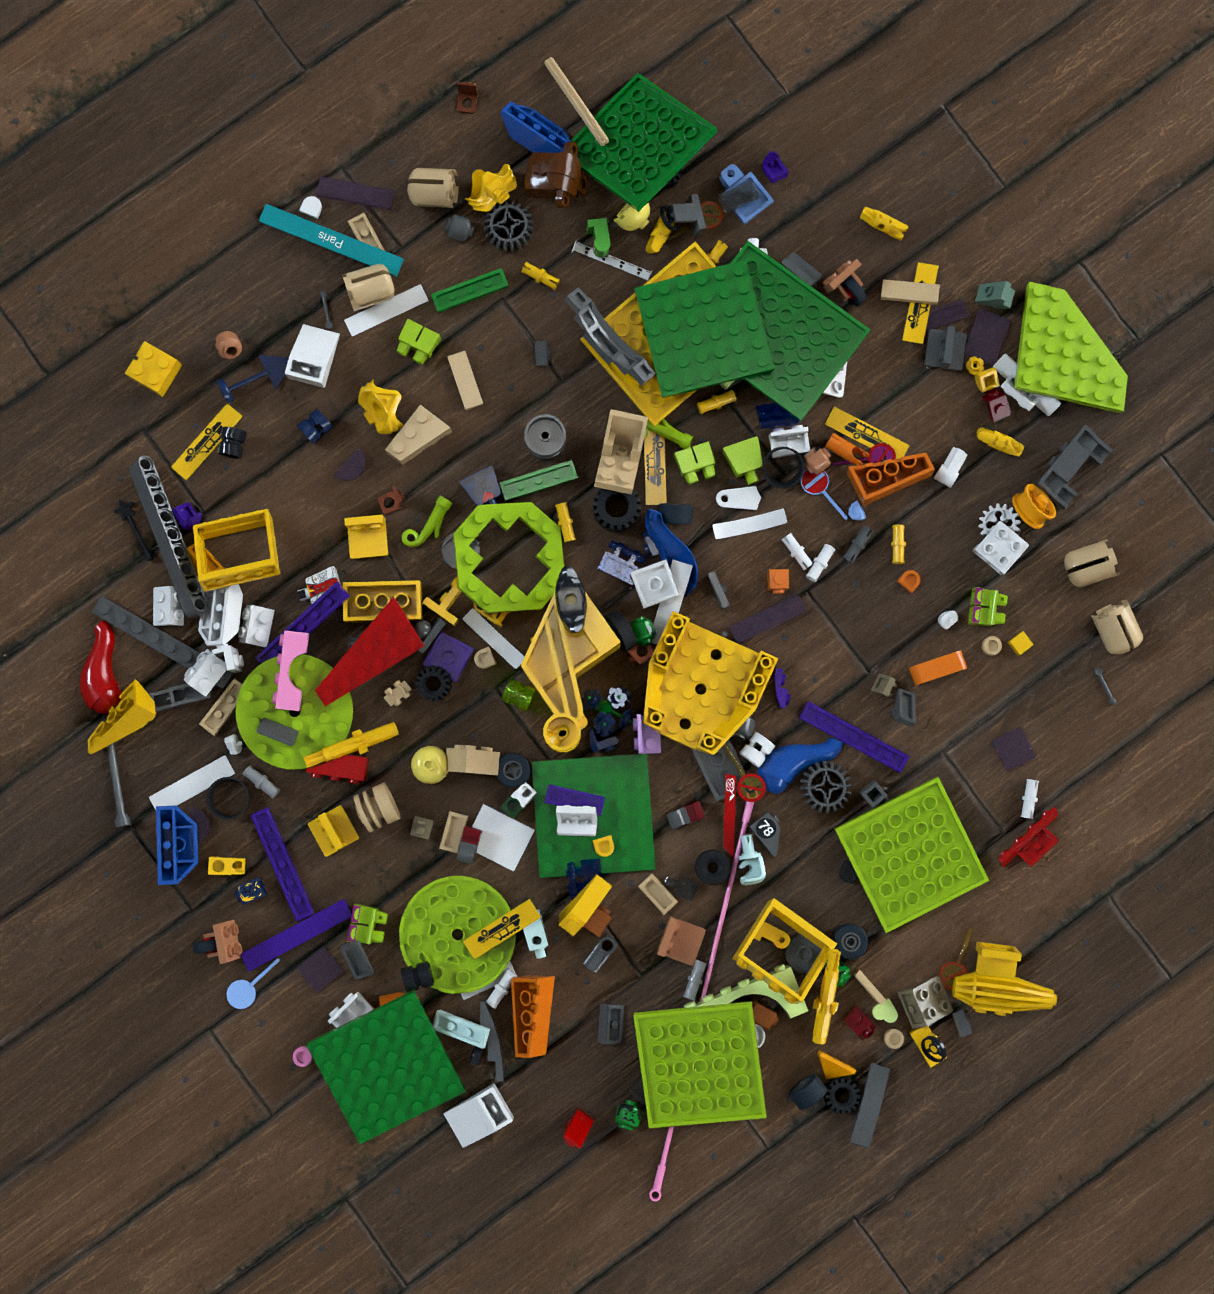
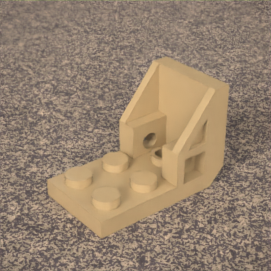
M610 410L594 487L632 495L648 417Z

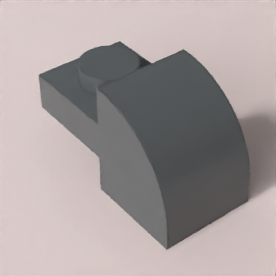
M875 780L859 792L871 809L890 800Z

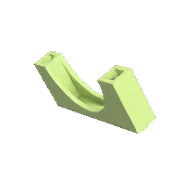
M784 964L774 967V971L769 974L794 992H797L799 986L791 967ZM749 979L738 982L739 986L731 988V986L725 987L715 996L709 994L702 997L703 1001L698 1003L692 1001L684 1005V1008L730 1004L735 999L744 995L761 994L776 1000L790 1019L808 1011L804 1000L798 1004H791L784 999L785 996L781 993L772 991L767 983L757 979L751 981Z

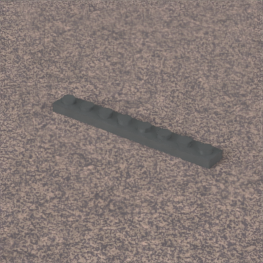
M103 596L100 597L92 610V613L188 669L197 662V657L200 654L198 651ZM226 670L215 685L225 689L234 673Z

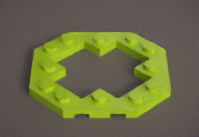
M532 502L478 505L453 534L458 589L486 613L541 610L554 595L559 573L564 567L561 530L554 521ZM519 518L547 542L535 557L548 567L549 570L527 596L512 584L500 598L472 574V571L483 558L469 545L491 519L507 531Z

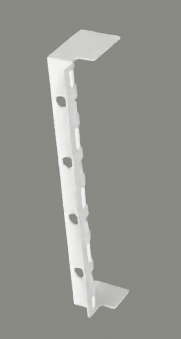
M577 240L574 243L572 252H579L646 279L647 282L650 280L652 271L609 254L607 258L603 257L605 258V261H603L602 258L595 256L593 248L581 244Z

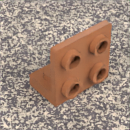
M670 916L656 953L660 956H667L693 966L706 930Z

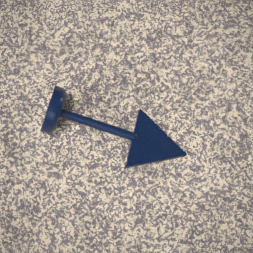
M258 355L265 368L264 371L230 387L227 386L223 379L217 380L216 383L227 405L231 404L234 400L230 391L267 374L276 389L285 376L289 358Z

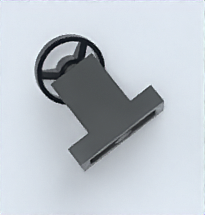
M691 194L685 204H672L671 207L665 204L660 207L662 221L669 230L677 229L678 223L689 222L693 238L701 237L705 231L706 225L698 194Z

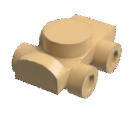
M400 680L396 681L393 684L395 687L393 690L389 687L384 691L386 694L384 699L390 706H399L402 703L400 699L403 697L407 699L411 695L409 691L412 689L405 680L402 683Z

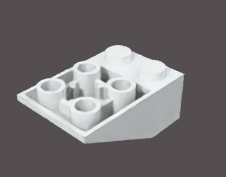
M303 324L289 356L285 370L287 378L325 388L340 334Z
M495 1083L443 1113L463 1148L496 1132L514 1119Z

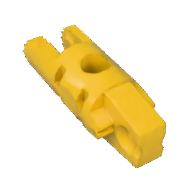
M865 207L860 215V218L870 226L898 240L903 239L904 235L902 232H906L908 229V225L875 209Z
M661 217L658 219L645 250L649 254L658 253L672 231L665 226Z
M983 427L977 430L978 440H982V442L988 444L987 446L1003 453L1019 457L1024 449L1023 444L996 430L992 431Z

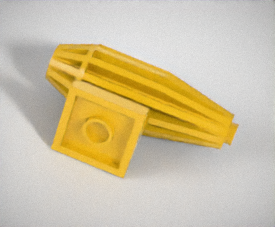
M976 941L975 949L978 952L976 972L954 977L953 997L971 1006L979 1013L994 1011L996 1015L1006 1016V1013L1012 1014V1012L1052 1009L1057 1004V994H1054V990L1015 977L1017 961H1021L1022 955L1015 946Z

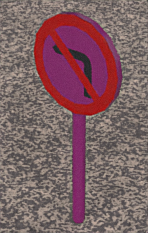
M879 443L870 448L868 458H859L858 460L861 462L878 463L888 459L894 460L896 459V454L890 445ZM847 460L832 463L833 466L851 464Z

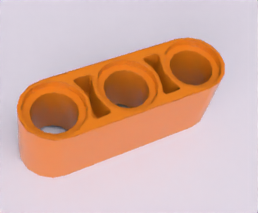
M961 650L909 667L915 686L967 669Z

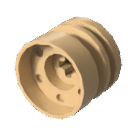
M385 782L372 787L373 797L367 791H363L364 801L359 794L354 795L357 814L369 833L375 831L373 822L378 829L382 828L381 818H384L388 824L401 819L394 798Z

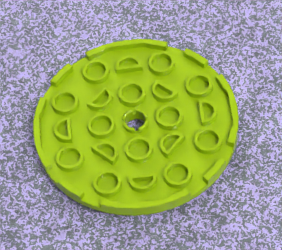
M301 654L292 661L289 667L291 682L295 687L302 690L300 715L292 717L289 710L275 708L276 704H272L273 693L277 692L278 685L275 684V675L280 672V665H277L278 656L256 667L244 681L236 702L237 726L247 747L261 760L279 768L304 769L307 767L303 757L321 751V749L347 738L353 720L352 697L350 692L325 707L315 689L331 672L333 667L319 658ZM267 718L297 730L299 734L295 744L289 746L257 733L256 731L261 720Z
M449 876L435 880L424 886L413 896L401 918L399 932L403 958L407 966L412 965L414 968H416L418 963L428 961L434 978V985L430 987L438 991L455 994L479 990L493 982L508 965L514 951L516 934L476 959L472 957L463 941L510 912L511 909L503 896L495 888L479 879L468 876ZM455 929H460L463 931V938L460 940L454 939L452 932Z

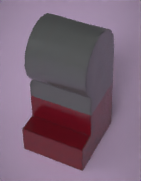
M699 801L666 814L671 829L705 817Z
M469 826L464 827L457 861L472 865L483 830Z

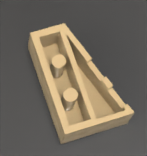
M420 405L385 450L388 455L404 465L422 453L423 450L452 433V430L443 421Z

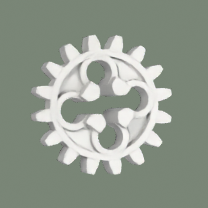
M997 503L995 509L990 505L989 512L983 511L985 517L979 518L983 524L978 525V527L984 529L981 535L988 534L994 528L992 526L988 529V523L997 524L999 522L996 518L998 512H1002L1000 520L1003 523L1012 520L1013 524L1008 527L1013 532H1019L1021 529L1017 525L1021 524V521L1016 520L1019 517L1018 513L1012 514L1015 510L1013 507L1007 510V504H1004L1003 508H1001L1000 504Z

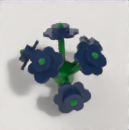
M622 686L616 689L610 688L607 700L602 699L597 689L593 691L587 689L584 692V697L581 699V702L584 703V709L590 710L593 708L599 712L596 718L593 719V723L597 730L595 733H600V737L607 738L612 736L611 732L616 731V729L609 730L610 727L615 725V720L611 714L620 718L619 729L621 730L629 726L633 720L631 709L626 710L623 715L612 710V708L624 707L625 701L629 706L631 705L629 701L632 699L631 692L628 689L624 690Z

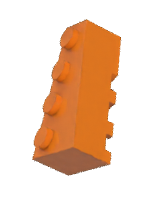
M921 453L894 460L888 459L878 463L848 467L847 475L862 505L866 506L931 477L935 469L927 453Z
M526 975L511 978L515 1057L532 1058L546 1055L555 976Z

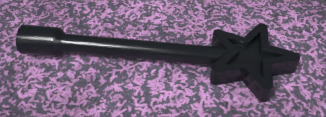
M119 500L120 507L115 509L114 513L121 514L123 521L127 518L144 551L143 554L147 562L152 561L154 556L147 548L131 515H136L131 510L134 502L131 501L125 504L122 500Z

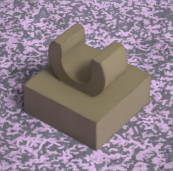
M879 673L871 691L886 697H892L893 694L890 691L892 687L897 688L896 679Z
M415 816L410 835L429 840L434 820Z

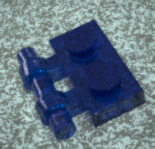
M776 403L756 406V415L761 429L768 428L772 430L779 426L792 427L793 424H799L798 419Z
M611 540L609 547L615 551L613 554L605 552L598 570L632 586L633 579L630 572L640 569L634 563L636 560L643 563L646 556L639 554L640 551L636 549L633 551L625 547L621 542L617 543ZM620 553L630 557L629 562L619 558Z
M600 859L581 860V867L575 868L574 862L567 863L566 877L569 878L567 888L571 900L578 895V892L596 874L602 878ZM582 876L583 883H577L576 877Z

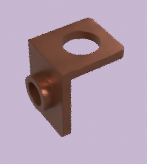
M457 82V112L474 114L477 103L476 83ZM468 98L472 101L470 108L462 106L461 103L464 99Z
M392 486L393 491L377 498L384 515L404 507L402 501L405 498L401 489L397 490L395 486ZM386 498L394 499L395 504L392 508L384 506Z
M635 644L631 649L627 650L629 654L627 656L628 660L633 665H642L654 653L650 645L645 646L648 649V654L640 657L637 654V648L642 645Z

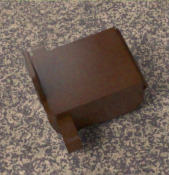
M566 142L563 152H535L531 154L524 182L525 192L529 197L556 198L555 201L558 208H567L570 198L575 197L577 191L582 195H586L588 177L580 171L581 163L579 162L580 159L577 158L578 147L576 142ZM581 178H583L584 181L583 188H581L580 184Z

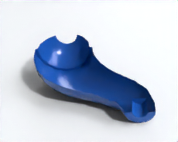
M647 509L645 527L659 550L661 560L667 559L669 567H671L673 560L693 566L685 590V597L697 585L698 566L695 557L689 548L664 524L661 513L654 509Z
M829 738L826 742L820 744H793L778 747L765 757V761L757 769L758 775L764 780L766 791L774 794L781 793L787 789L789 784H792L798 774L809 766H814L817 762L821 764L822 761L827 762L835 758L841 751L844 743ZM757 778L758 784H759V786H760L761 789H762V787H763V786H762V783H761V781Z

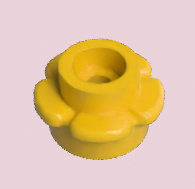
M976 356L970 357L969 361L966 362L967 371L972 375L982 372L984 370V361Z

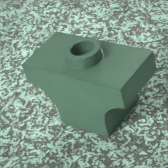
M1007 281L980 284L975 302L980 305L991 306L997 310L1008 309L1011 307L1015 290L1010 288L1011 283Z

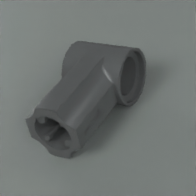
M611 935L602 936L583 964L591 971L597 973L608 957L615 951V938ZM610 940L613 946L611 949H604L602 942Z

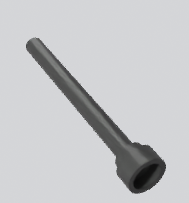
M112 743L107 746V753L117 809L114 822L115 828L130 826L131 820L128 814H125L115 746Z

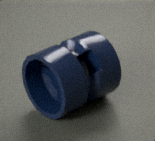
M315 409L309 415V419H304L297 425L312 444L321 438L322 433L326 434L333 428L318 409Z

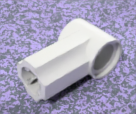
M953 447L944 464L938 469L934 479L951 488L959 475L958 471L963 465L967 454L963 450Z

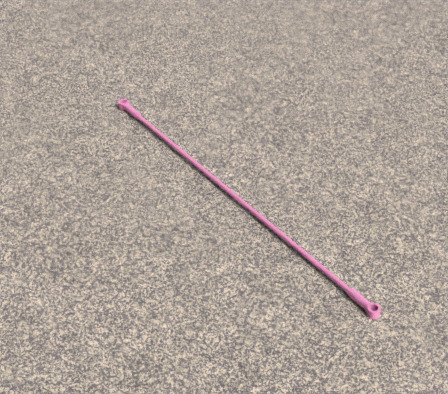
M756 790V795L754 798L758 797V791ZM746 792L747 798H749V799H754V798L749 797V793ZM746 801L740 836L745 835L754 802ZM740 836L700 1001H703L702 997L706 996L739 861L738 856L741 853L742 842ZM670 1126L668 1129L661 1162L658 1164L653 1188L649 1192L652 1201H658L661 1198L660 1190L674 1126ZM654 1191L659 1193V1196L656 1198L652 1197Z

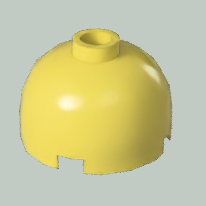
M649 203L639 212L626 204L616 215L618 218H615L614 221L627 231H635L638 228L642 230L649 223L647 219L650 215Z
M436 746L420 748L414 754L411 761L413 775L425 784H435L442 781L449 772L447 771L446 753Z

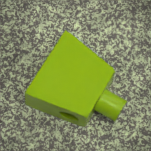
M757 436L723 448L722 453L736 478L745 475L748 485L759 481L756 471L762 469L763 463Z

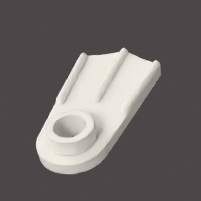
M756 486L722 490L716 495L717 504L725 508L757 510L761 500ZM726 496L727 502H723L721 497Z

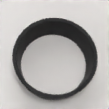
M789 447L772 449L766 455L763 462L765 479L772 486L781 489L796 485L801 480L805 470L802 456ZM778 450H791L799 460V469L796 475L785 482L771 479L765 469L768 457Z
M616 610L604 615V619L620 640V649L626 652L636 644L635 634L620 611Z
M223 777L213 782L206 796L209 810L216 817L226 820L240 816L248 807L250 800L247 787L240 780L233 777ZM223 782H238L246 790V806L236 815H224L214 805V791Z

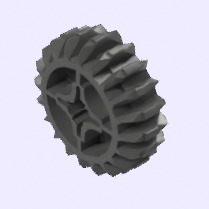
M505 201L504 206L497 203L498 209L493 207L492 213L486 214L488 219L484 220V225H486L484 232L487 233L486 238L491 239L490 244H496V249L498 250L501 246H503L504 252L507 251V247H510L511 252H514L515 246L520 250L521 243L526 246L528 244L526 239H532L530 234L534 233V228L532 227L534 221L531 220L532 214H527L528 208L522 209L521 203L515 206V201H512L511 205H508V202ZM510 214H515L522 219V221H520L519 219H513ZM505 215L502 221L495 224L500 216ZM508 219L509 223L511 224V233H509V229H507ZM524 228L522 233L514 238V233ZM496 232L506 234L508 239L498 236Z
M822 761V767L817 762L815 763L816 770L809 766L808 769L811 773H803L807 780H800L801 783H806L805 787H799L800 790H806V793L802 794L801 797L808 796L809 798L805 801V804L812 802L813 804L810 808L814 810L818 806L817 811L819 813L822 812L823 807L825 808V813H829V807H831L833 812H836V805L840 808L844 807L840 802L841 800L844 802L849 801L844 797L845 794L851 795V792L846 791V788H851L852 784H846L845 782L851 778L843 777L847 771L839 772L840 765H837L834 769V762H830L829 767H827L826 761ZM822 771L820 783L811 785L813 777ZM828 771L837 776L840 784L830 781ZM825 782H828L827 785L835 786V788L827 789V793L821 788L817 789L816 787L824 785ZM841 789L839 796L833 802H830L831 792ZM811 791H819L822 794L824 803L817 801Z

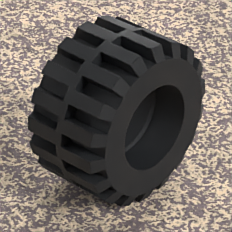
M600 488L593 502L595 520L605 530H611L613 533H617V531L624 532L626 529L632 528V525L636 524L641 511L638 493L633 491L631 495ZM615 497L622 498L628 504L627 513L619 518L610 516L605 509L607 501Z

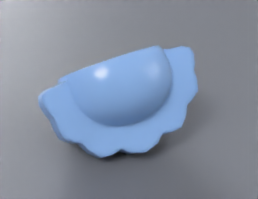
M858 501L852 503L848 509V515L851 519L859 521L866 519L861 504Z

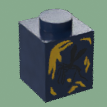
M261 877L236 886L235 896L238 902H242V905L268 895Z

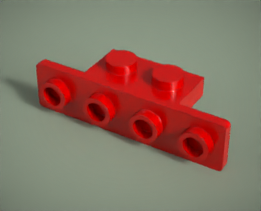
M1053 807L1051 810H1046L1042 814L1040 821L1030 825L1023 837L1019 836L1009 850L1006 849L1001 853L999 863L1003 868L1017 855L1032 868L1059 842L1046 829L1058 817L1057 809Z

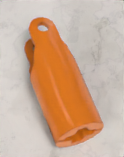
M835 433L832 434L825 446L828 450L856 466H861L863 463L856 459L853 454H859L864 458L869 457L866 451Z

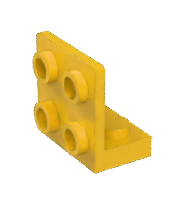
M383 515L344 518L345 526L348 528L351 559L388 556L386 519Z

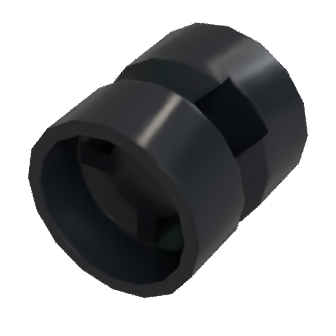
M222 427L221 439L223 441L218 445L217 454L229 458L242 459L244 448L241 444L246 440L247 432L233 427Z
M428 961L418 963L416 968L412 965L401 968V976L407 993L412 990H418L419 986L426 988L434 985V978Z

